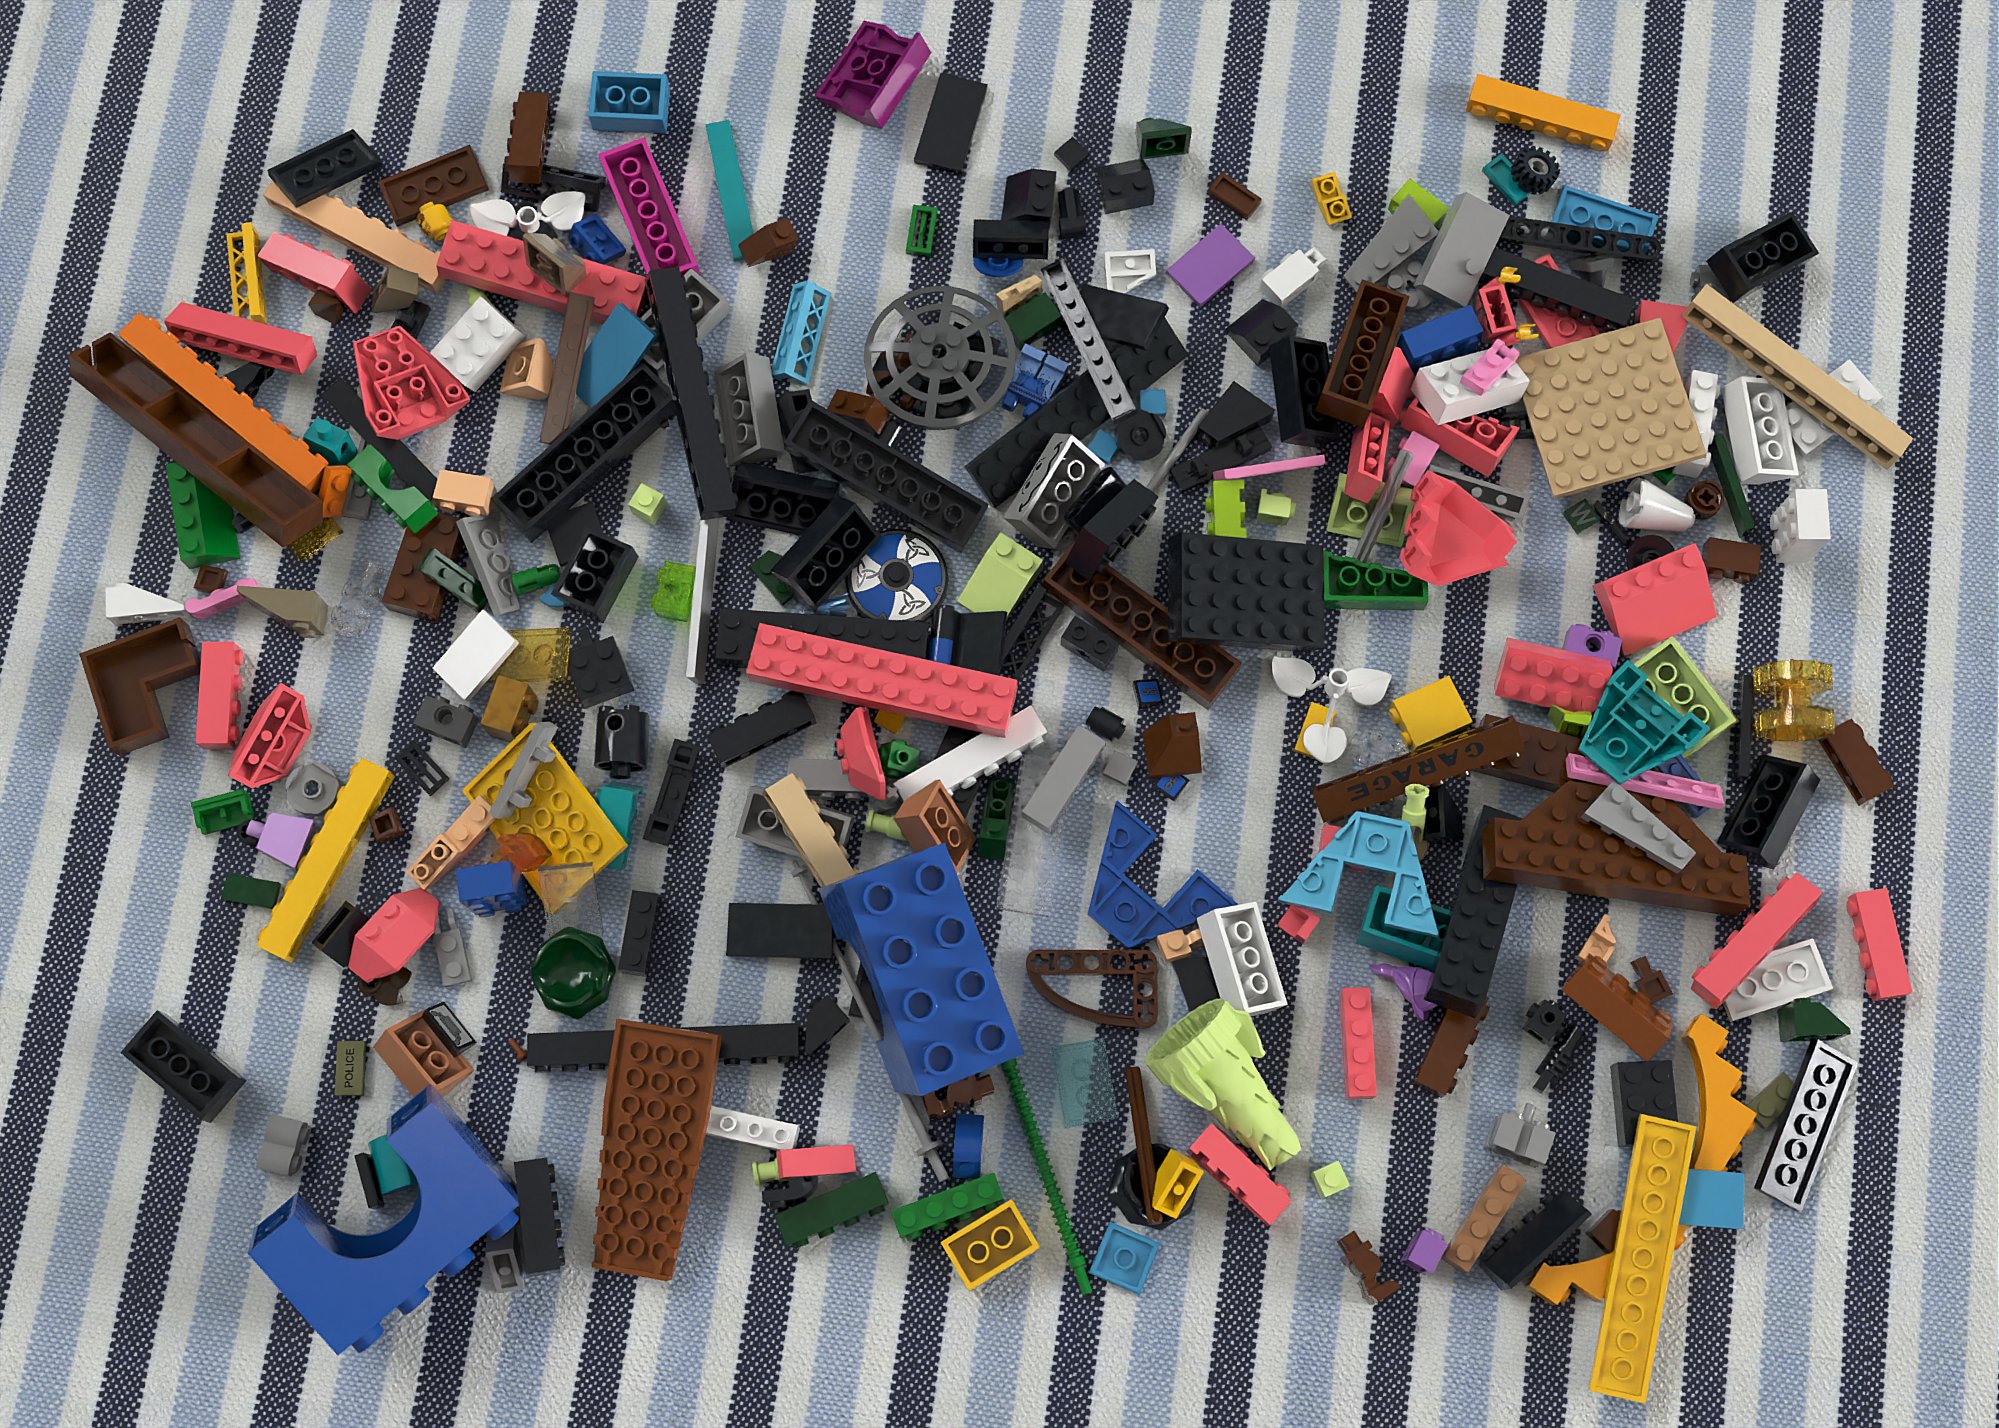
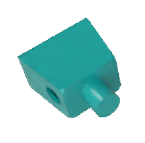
M316 418L303 436V441L310 447L308 451L314 456L319 453L329 462L327 466H348L347 464L357 455L358 450L349 433L327 420Z

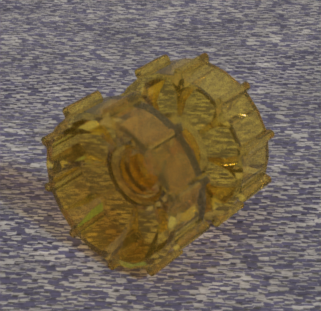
M1790 659L1767 662V664L1753 668L1755 693L1776 697V707H1768V709L1761 712H1755V732L1757 738L1761 737L1771 741L1798 742L1815 739L1821 740V738L1829 735H1835L1834 709L1819 707V705L1812 706V695H1819L1828 690H1833L1832 664H1825L1817 660Z

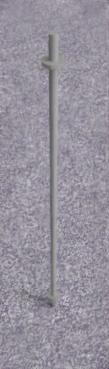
M793 860L792 863L795 870L791 872L792 876H799L811 904L818 905L804 876V873L808 871L806 866L800 867L797 860ZM834 939V955L876 1044V1041L882 1039V1036ZM898 1093L923 1146L916 1151L918 1157L927 1155L939 1183L949 1179L936 1150L943 1145L941 1140L932 1142L910 1094Z

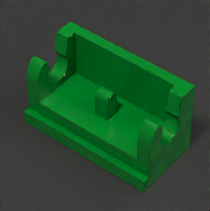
M244 789L191 802L197 829L200 828L203 835L237 827L247 820H255L250 794Z

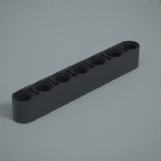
M1509 216L1504 231L1498 241L1639 262H1650L1661 251L1659 240L1651 236ZM1519 225L1526 226L1529 229V235L1526 237L1518 236L1516 227ZM1543 229L1552 230L1554 239L1551 241L1544 240L1541 236V231ZM1570 232L1576 233L1579 237L1578 244H1569L1566 240V235ZM1592 237H1601L1604 240V246L1602 248H1595L1591 243ZM1618 240L1628 242L1629 250L1627 252L1618 250ZM1645 243L1651 244L1654 247V254L1651 256L1645 255L1642 251V245Z

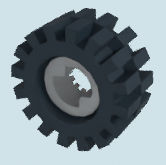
M1531 146L1530 149L1528 147L1525 148L1511 166V175H1514L1513 181H1518L1517 186L1519 188L1525 187L1524 191L1527 193L1529 190L1534 195L1537 192L1539 195L1547 192L1560 174V169H1558L1560 167L1559 162L1554 163L1556 157H1550L1551 152L1547 150L1544 153L1541 147L1536 150L1535 146Z

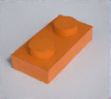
M346 465L325 466L318 495V498L323 501V517H342L352 469Z

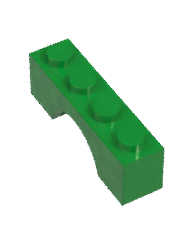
M371 444L347 464L353 471L351 478L360 487L365 485L367 488L364 490L374 501L379 498L381 500L379 505L388 515L394 513L396 515L393 517L394 520L403 529L408 527L416 534L438 514L430 501L414 486L403 490L389 489L390 480L395 471Z

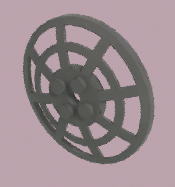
M932 286L906 293L894 300L880 313L866 339L864 366L871 391L893 416L914 427L928 430H948L974 423L986 416L999 404L1006 395L1013 380L1016 367V349L1014 337L1008 323L990 302L965 289L952 286ZM944 293L942 304L925 305L913 311L904 304L905 301L920 295ZM954 294L963 295L979 302L991 313L978 319L968 310L952 305ZM895 308L903 318L893 328L888 342H873L881 322ZM940 311L938 323L925 326L917 317L927 312ZM951 312L965 317L971 324L961 330L950 325ZM996 321L1001 325L1006 337L1008 358L993 355L991 338L985 327ZM909 323L916 331L911 342H896L900 331ZM979 331L984 341L985 353L970 350L967 338ZM937 348H943L947 352L942 358H936L932 353ZM871 352H886L887 366L893 380L882 390L873 373ZM894 352L909 353L911 366L901 374H899L894 362ZM969 361L983 363L979 374L970 382L963 373ZM991 365L1006 368L999 387L984 402L976 389L986 379ZM917 374L920 378L929 382L928 393L916 390L907 382ZM956 380L962 388L950 394L938 395L940 383ZM901 388L911 397L927 402L925 417L916 416L904 411L895 405L889 397ZM968 396L976 408L958 417L935 419L937 404L954 402Z

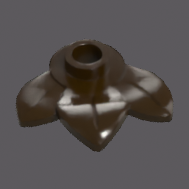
M402 967L398 972L376 978L377 984L374 988H369L368 983L359 977L358 988L364 995L375 997L382 1005H398L403 1002L399 989L409 982L412 972Z

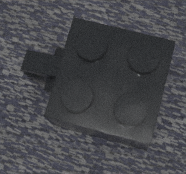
M588 627L578 630L582 644L577 646L578 649L565 653L564 657L585 709L635 691L615 638L610 636L602 640L599 638L593 640Z

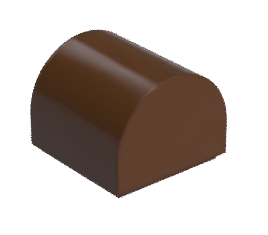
M394 807L368 817L377 842H388L404 834L396 808Z

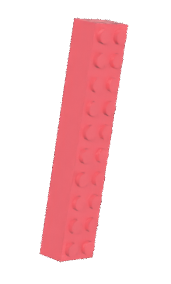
M759 623L746 671L749 681L1003 738H1006L1018 689L1016 679Z

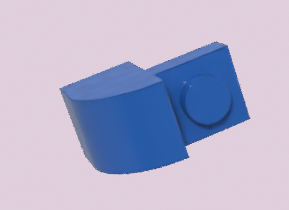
M957 1114L953 1178H980L984 1115Z

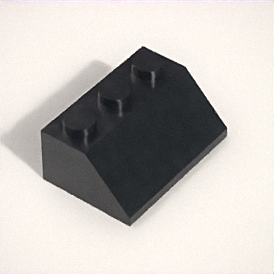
M587 527L551 595L577 612L604 623L639 556L631 545Z

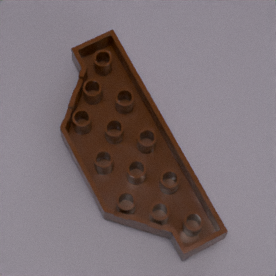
M1568 781L1521 821L1494 817L1482 830L1483 877L1486 880L1736 917L1750 906L1747 856L1721 852L1671 799L1626 790L1696 852L1679 873H1675L1647 857V853L1640 848L1628 846L1624 843V839L1614 833L1608 834L1604 832L1597 823L1591 820L1587 822L1580 818L1607 786Z

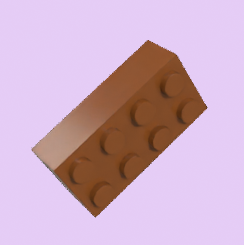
M1589 953L1568 976L1562 991L1648 1062L1669 1039L1674 1025L1671 1016L1664 1010H1657L1652 1006L1650 999L1641 991L1636 992L1628 986V980L1621 974L1617 973L1615 975L1607 968L1608 964L1601 957H1594Z

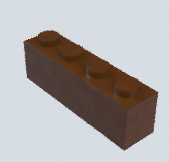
M519 92L518 101L513 102V117H515V120L510 121V134L512 138L507 139V152L509 156L504 158V170L509 172L510 182L540 184L551 114L549 93Z
M1486 997L1484 1006L1476 1018L1445 1008L1412 1082L1413 1085L1440 1098L1446 1096L1447 1093L1451 1094L1457 1083V1079L1454 1078L1458 1068L1463 1069L1468 1055L1465 1054L1468 1044L1473 1045L1479 1034L1476 1026L1479 1020L1484 1021L1490 1009L1486 1005L1488 997Z

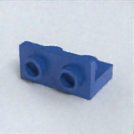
M597 214L572 225L568 240L571 246L584 259L605 265L625 255L627 249Z

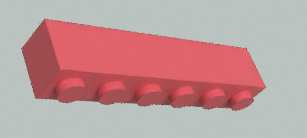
M180 302L164 320L167 331L174 334L180 340V343L302 375L317 357L312 336Z
M1798 872L1790 879L1785 877L1776 888L1778 892L1774 896L1769 894L1760 904L1762 909L1757 914L1754 912L1750 913L1743 922V929L1740 932L1734 930L1726 940L1728 944L1723 949L1718 947L1709 957L1711 962L1706 967L1701 965L1691 978L1694 981L1691 990L1715 1010L1722 1005L1818 903L1823 892Z

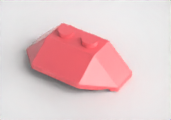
M279 683L259 706L234 751L228 772L229 777L250 788H255L287 776L311 732L305 698L302 694L282 683Z
M858 707L841 727V739L836 740L838 755H843L841 759L842 774H847L849 785L878 800H885L886 781L868 707Z
M422 888L392 895L356 933L348 968L366 983L373 981V979L398 972L435 932L438 909L441 902Z

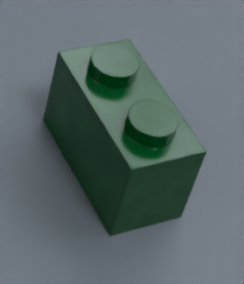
M1046 292L1039 296H1032L1026 301L1025 305L1019 309H1011L1004 317L1014 337V343L1020 351L1025 343L1031 345L1062 324V314Z

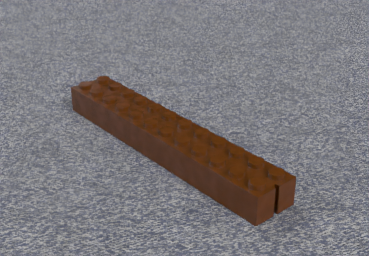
M111 332L92 342L94 365H92V353L89 345L69 354L70 373L75 381L281 547L287 546L323 523V501Z

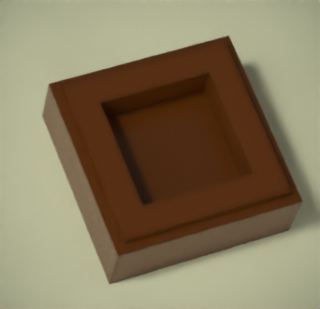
M201 564L193 588L197 591L211 594L217 589L224 588L229 572L225 569Z

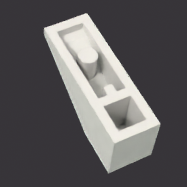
M118 583L114 587L105 588L106 618L114 625L192 617L185 609V605L130 584Z

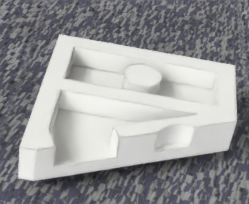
M1154 249L1104 252L1106 289L1127 293L1156 276Z

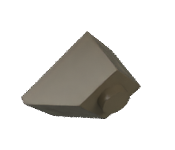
M389 266L373 290L372 312L381 313L408 308L414 299L419 298L421 292V285L418 284L419 274Z

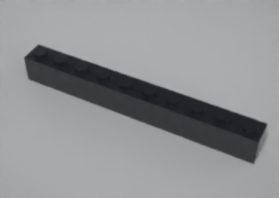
M679 267L649 270L645 278V285L700 518L702 521L728 517L733 514L738 506V498L736 492H732L730 484L732 482V473L730 468L726 467L724 459L726 458V448L719 438L721 432L718 419H715L713 412L715 402L713 396L709 395L707 387L709 386V376L702 366L703 351L701 347H698L696 341L698 336L697 326L695 323H692L690 316L692 314L691 301L686 299L685 295L686 280L683 275L681 276Z
M798 1023L679 1027L681 1029L722 1035L718 1062L724 1061L725 1066H738L740 1061L751 1060L752 1065L767 1064V1060L778 1059L779 1064L794 1063V1059L801 1058L800 1026ZM615 1030L527 1033V1066L535 1069V1073H551V1068H562V1072H578V1067H589V1071H605V1066H609Z

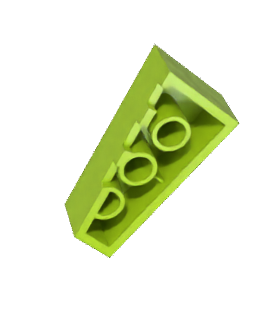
M1244 479L1213 481L1210 496L1205 498V512L1210 513L1211 522H1207V535L1247 538L1246 528L1242 527L1246 512L1245 502H1240L1243 489H1245Z

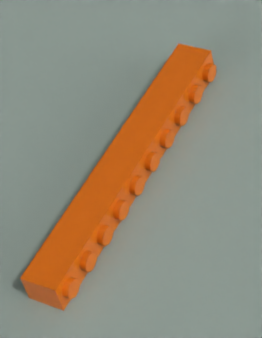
M139 312L118 333L120 338L131 349L313 494L320 488L324 468L329 462L319 453L315 456L308 451L310 447L299 437L294 440L290 436L292 432L281 422L277 425L272 422V415L263 407L255 408L252 405L254 401L242 391L238 394L233 390L236 386L225 376L221 379L216 376L215 373L217 371L208 362L205 361L203 364L197 360L199 356L191 348L186 346L183 349L178 344L180 340L170 331L164 333L160 330L162 326L152 316L146 318Z

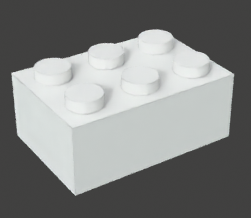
M480 296L430 353L464 386L476 392L524 339L525 335L495 306Z
M1795 489L1771 515L1770 528L1774 530L1772 553L1776 554V563H1807L1831 539L1827 489Z

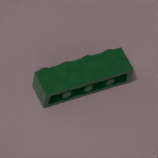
M874 1172L774 1215L785 1245L787 1247L793 1246L794 1250L810 1244L809 1238L818 1235L822 1239L835 1233L834 1228L844 1224L845 1228L859 1223L860 1216L869 1213L870 1217L886 1211L884 1206L888 1205L889 1202L879 1177Z

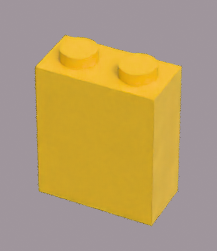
M1450 676L1393 700L1388 711L1392 722L1398 724L1402 732L1400 737L1406 748L1410 747L1411 751L1434 744L1469 728L1473 722Z

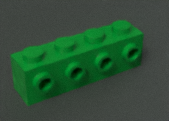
M991 1173L891 1210L900 1238L906 1237L907 1241L923 1236L921 1231L931 1227L933 1232L948 1227L947 1221L958 1218L959 1222L974 1217V1211L983 1208L985 1212L994 1210L1000 1206L999 1202L1004 1201L995 1173Z

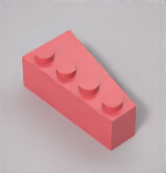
M1417 397L1409 405L1400 426L1411 433L1415 431L1439 444L1438 449L1487 477L1490 476L1508 452L1520 429L1514 425H1511L1510 428L1498 424L1499 420L1492 417L1486 420L1475 415L1437 426Z

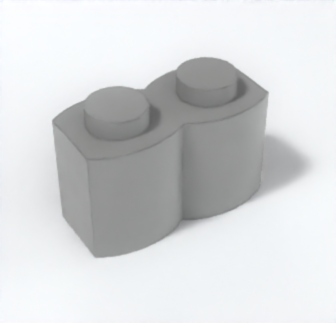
M272 1114L266 1128L256 1168L287 1176H293L294 1171L298 1172L302 1163V1156L299 1155L302 1145H306L310 1135V1129H307L308 1123Z

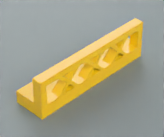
M252 222L241 223L242 232L227 234L234 316L241 317V312L248 305L251 319L248 320L267 324L261 260L257 257L260 253L259 234ZM243 240L244 250L241 253L235 249L234 241ZM245 260L246 273L242 276L237 272V266ZM245 282L248 288L246 299L239 295V289Z

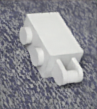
M1315 247L1305 254L1300 249L1293 255L1288 253L1280 261V265L1277 268H1270L1262 275L1260 290L1272 303L1283 308L1317 281L1319 269L1326 263L1327 259Z

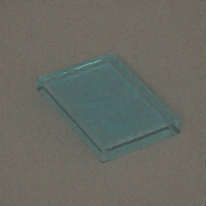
M1104 1038L1051 1047L1065 1128L1119 1119Z

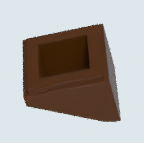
M317 289L308 304L315 315L332 324H336L345 311L339 299L320 289Z

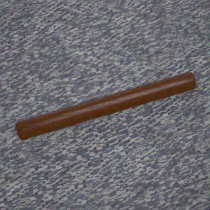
M1137 1066L1128 1067L1125 1073L1147 1223L1149 1225H1157L1162 1223L1163 1217L1162 1212L1152 1207L1156 1170L1141 1070Z

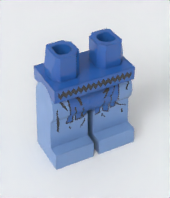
M1025 343L1016 363L1012 383L1002 399L1001 407L1009 412H1014L1019 403L1025 406L1022 416L1027 418L1057 394L1068 375L1069 364L1049 354L1045 360V352Z

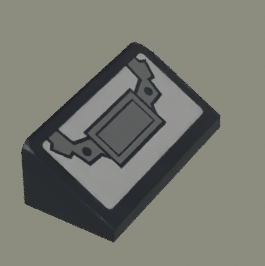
M445 1002L424 1010L423 1020L454 1058L477 1043Z

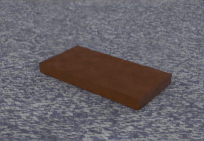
M470 145L377 181L397 227L416 220L421 212L419 208L426 203L433 202L434 205L442 204L448 207L489 190Z

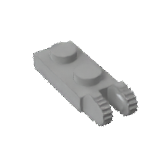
M453 909L447 910V920L451 931L442 932L441 920L438 916L435 935H433L443 984L446 988L472 981L462 931L458 927Z

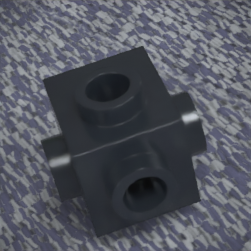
M1544 999L1539 1004L1534 1002L1526 1013L1529 1019L1522 1029L1541 1043L1546 1044L1553 1036L1558 1037L1566 1027L1563 1021L1567 1014L1562 1012V1006L1553 1000L1547 1001Z

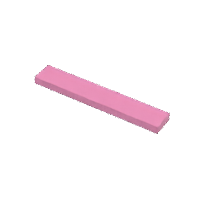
M1568 753L1565 761L1569 778L1609 786L1614 781L1587 757ZM1650 770L1620 784L1625 790L1721 810L1724 804L1720 785Z

